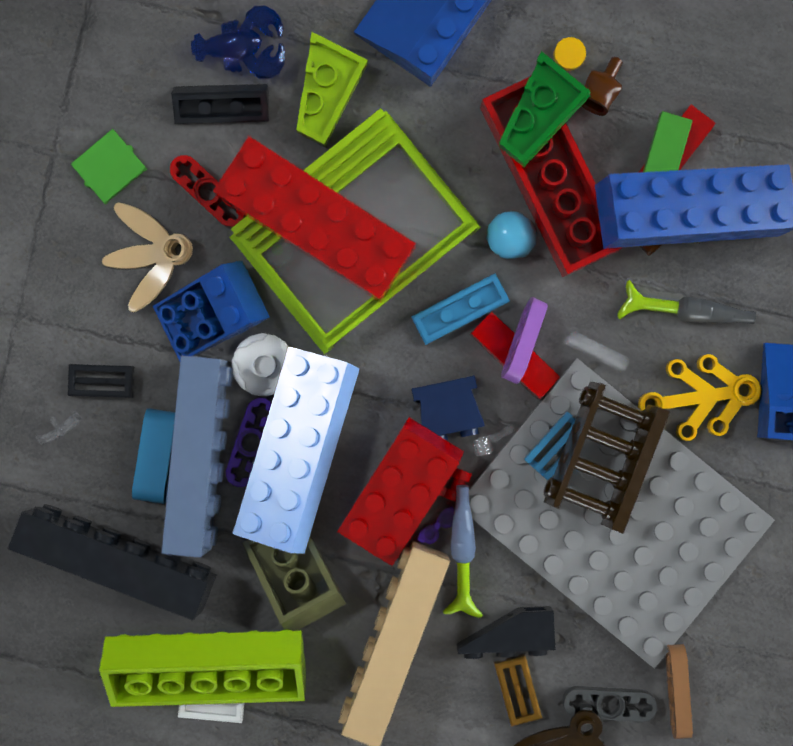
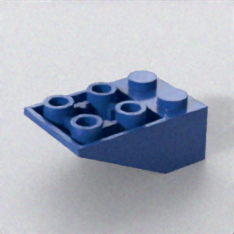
M243 261L221 264L153 305L179 362L181 355L194 357L270 318Z
M763 343L757 438L793 440V345Z

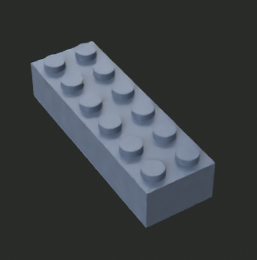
M181 355L161 554L202 557L211 550L212 546L217 544L218 527H213L214 516L219 514L221 507V495H216L217 484L223 481L224 463H219L220 451L225 450L227 444V431H222L223 419H228L230 413V400L225 399L226 388L231 387L233 382V368H229V361Z

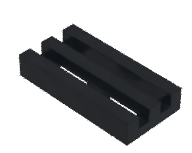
M69 364L67 396L133 398L134 366ZM76 371L125 372V379L76 377ZM75 384L125 385V391L75 390Z

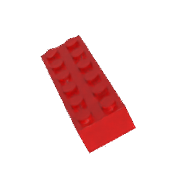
M529 77L482 99L480 109L499 148V142L514 109L519 104ZM566 123L525 167L500 148L562 278L623 248L603 249L595 191L596 183Z
M248 136L213 190L219 199L380 303L416 249L415 242L250 136Z

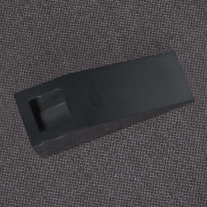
M550 606L518 607L456 643L458 654H464V658L469 659L482 658L483 653L495 652L497 657H513L515 652L528 651L530 656L547 655V650H555L554 611Z

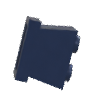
M475 375L411 389L413 400H420L421 425L445 440H448L447 434L460 432L461 437L479 434L478 427H483L485 424L471 389L477 388Z

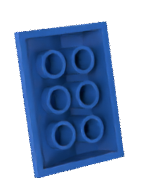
M376 0L355 29L354 35L431 87L492 0Z

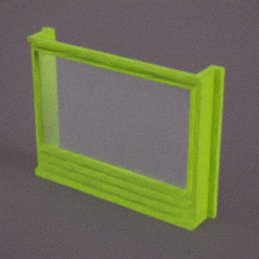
M380 108L303 171L416 243V249L381 303L247 216L231 228L234 234L230 236V239L325 355L334 348L335 343L466 237L472 236L481 229V226L388 112H384Z

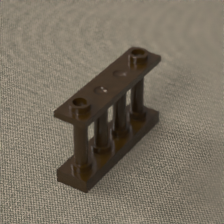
M590 381L589 385L585 386L580 394L579 404L581 406L554 476L548 479L544 487V503L559 509L563 499L602 515L601 525L623 534L670 411L652 405H647L646 409L639 411L602 396L606 385ZM597 408L636 423L638 429L634 440L629 442L592 427L591 424ZM585 439L624 453L626 460L622 470L617 472L579 457ZM576 469L613 484L615 489L611 499L604 502L568 488L573 470Z

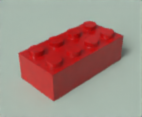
M409 417L337 532L385 563L393 566L459 465L464 451Z

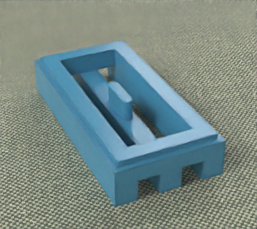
M568 411L564 413L524 458L547 481L554 476L561 456L547 471L543 467L567 442L575 418ZM569 422L572 426L537 463L534 458L558 431Z

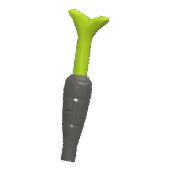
M630 280L626 282L625 287L628 298L617 314L618 319H622L629 313L645 309L673 313L682 321L699 323L754 324L756 319V312L740 310L696 297H683L679 301L644 297L637 291Z

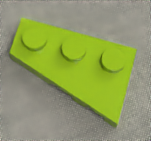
M312 31L296 131L325 147L368 65V60Z

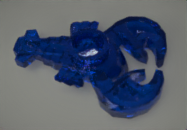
M265 5L254 6L247 11L246 18L239 28H237L239 20L235 19L234 21L221 24L222 34L204 40L199 33L194 35V40L191 41L192 55L196 56V61L203 62L206 55L224 58V69L227 71L241 72L242 67L239 60H242L251 74L259 79H270L280 74L285 65L286 52L282 43L278 45L276 56H270L274 50L272 44L267 46L258 58L255 57L262 43L260 35L253 30L255 26L264 35L273 38V32L268 28L270 25L275 27L279 38L283 37L284 33L281 17L275 10Z

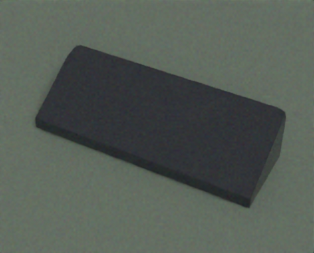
M268 84L177 86L173 88L171 93L175 124L269 121Z

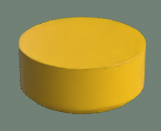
M564 38L554 49V61L565 71L576 70L586 58V48L577 38Z

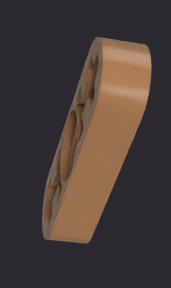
M684 644L667 645L669 652L665 657L672 735L674 739L692 738L693 726L686 648Z

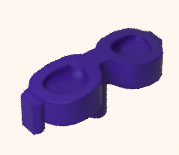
M454 508L444 509L433 525L425 527L419 533L417 538L419 542L432 544L439 538L438 529L440 527L446 529L452 527Z

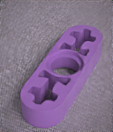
M531 297L527 302L501 372L502 378L518 384L522 379L547 310V303Z

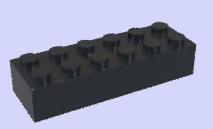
M44 504L43 508L35 507L21 513L8 550L190 620H194L204 610L217 574L210 572L211 567L193 561L192 565L180 561V555L161 554L150 549L152 546L150 543L134 538L131 542L120 538L122 533L108 527H103V530L91 526L92 521L80 516H73V519L61 515V509Z

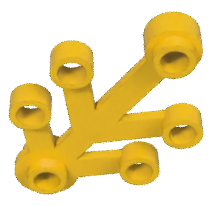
M702 355L697 361L699 371L706 374L712 373L727 385V387L714 388L689 370L684 361L675 359L667 363L666 373L671 378L681 379L696 391L664 397L656 392H648L640 397L638 408L640 411L646 409L645 402L648 399L654 400L655 406L663 409L698 404L688 420L680 423L676 428V434L679 439L691 441L697 436V429L717 401L730 399L719 417L711 418L707 424L710 434L722 436L727 433L729 423L741 406H749L758 401L761 395L759 381L754 376L748 374L736 376L719 364L714 355ZM705 358L711 359L713 363L712 368L709 370L703 367ZM674 363H678L681 366V372L678 375H675L671 370ZM742 384L747 385L749 388L746 396H742L739 392ZM717 420L723 424L722 430L718 433L713 429V424ZM686 425L690 426L692 430L689 437L682 435V428Z

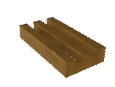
M525 654L518 655L519 657L507 658L505 661L494 662L511 727L542 718ZM520 664L534 712L530 714L527 713L515 666ZM505 668H509L521 712L519 717H515L503 673Z

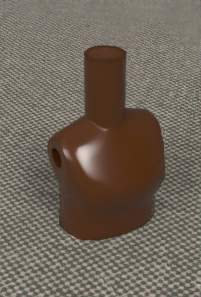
M612 57L604 72L591 71L585 83V87L591 91V94L582 105L584 109L599 116H605L608 113L609 107L623 87L615 79L623 64L620 58Z

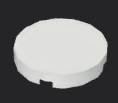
M265 333L249 336L242 341L234 353L231 364L234 378L239 386L252 395L264 397L274 395L289 348L287 343L275 335Z

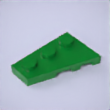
M542 51L537 59V64L531 78L529 77L525 85V91L519 104L514 109L499 142L500 148L523 167L533 159L591 94L589 89Z

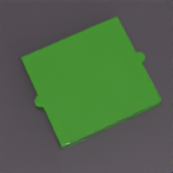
M111 129L71 163L73 168L84 179V185L87 188H91L104 204H107L147 170L133 153L134 148L131 145L127 146L114 129Z

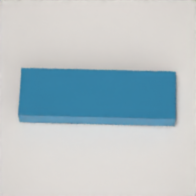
M495 273L411 316V319L424 344L427 345L510 302Z

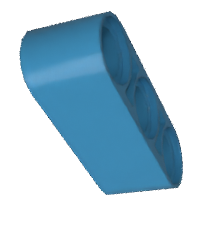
M147 408L145 412L132 486V499L159 504H165L167 501L175 412Z

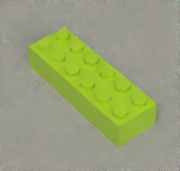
M302 631L216 632L207 634L188 632L174 635L156 633L140 636L123 634L107 636L104 640L99 671L111 707L305 701L306 661Z

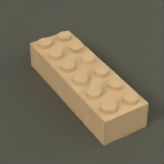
M415 541L411 542L410 548L405 546L397 563V568L401 569L398 578L392 576L386 591V599L389 600L387 608L380 607L374 623V630L377 631L376 637L369 636L362 658V661L366 663L364 668L357 667L350 690L354 693L353 697L346 696L338 722L343 724L341 735L369 746L381 745L450 563L448 554Z

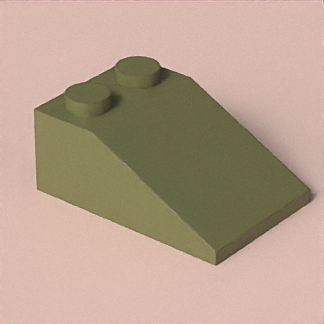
M311 535L305 554L288 553L249 539L242 543L279 623L285 630L298 631L347 604Z

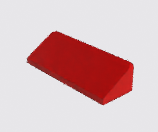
M491 311L470 335L504 366L515 333ZM533 351L520 383L540 400L560 376Z

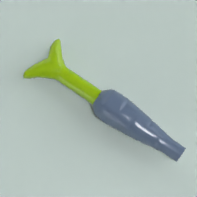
M457 485L450 546L451 557L457 562V596L443 610V614L451 615L462 611L470 616L481 618L483 614L475 606L470 596V562L475 557L476 545L469 502V486Z

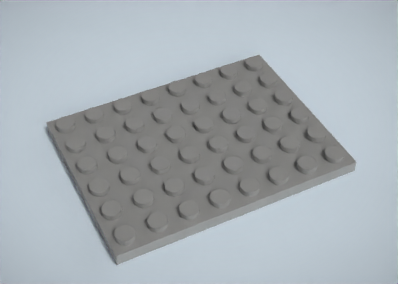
M576 358L469 488L472 518L655 669L669 652L667 645H674L775 519L665 429H663L623 534L601 525L602 515L563 499L559 509L544 503L545 496L543 492L547 480L528 464L524 458L566 411L576 419L581 406L579 404L580 394L584 387L589 385L590 381L606 385L602 396L640 411L632 402ZM597 408L591 424L594 428L629 442L634 440L638 429L636 423ZM567 422L538 453L534 460L538 463L572 425ZM589 439L585 440L579 455L581 458L617 472L622 470L626 460L624 453ZM566 443L543 467L546 471L562 455ZM576 469L573 470L567 486L570 489L604 502L611 499L615 489L613 484Z

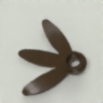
M581 710L571 718L569 726L556 727L534 733L518 741L514 746H605L598 738L602 732V722L596 713L589 710ZM584 724L592 725V728L589 731L581 730V727Z

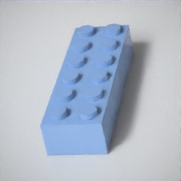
M292 347L288 348L233 530L234 535L288 553L305 554L360 368L340 360Z

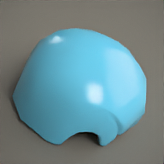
M507 211L498 214L488 225L486 239L490 249L501 258H521L527 256L536 245L537 231L532 220L520 212Z

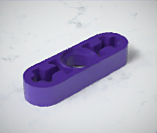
M256 398L247 406L226 468V478L233 486L244 487L248 484L254 463L250 460L247 461L245 471L249 472V477H243L241 481L236 480L237 474L233 472V468L240 467L243 458H237L238 451L244 456L256 457L258 449L253 452L247 451L243 447L242 440L246 434L254 433L261 441L263 432L256 428H247L248 421L252 424L256 422L257 414L253 413L254 407H260L264 403L266 404V410L270 411L272 401L269 399ZM263 417L259 426H265L268 417Z

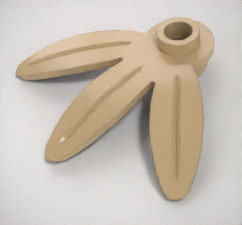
M118 202L114 205V211L118 217L134 232L153 242L152 245H138L120 249L106 255L102 259L104 266L118 269H136L156 264L140 282L129 301V311L137 312L151 303L162 292L173 273L174 266L185 264L192 255L193 247L187 236L178 233L169 235L167 230L148 213L134 206ZM178 244L181 245V252L179 255H177L175 252V248Z

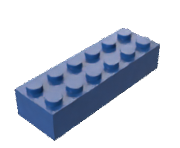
M789 164L609 174L595 185L603 249L779 237L793 230V185Z

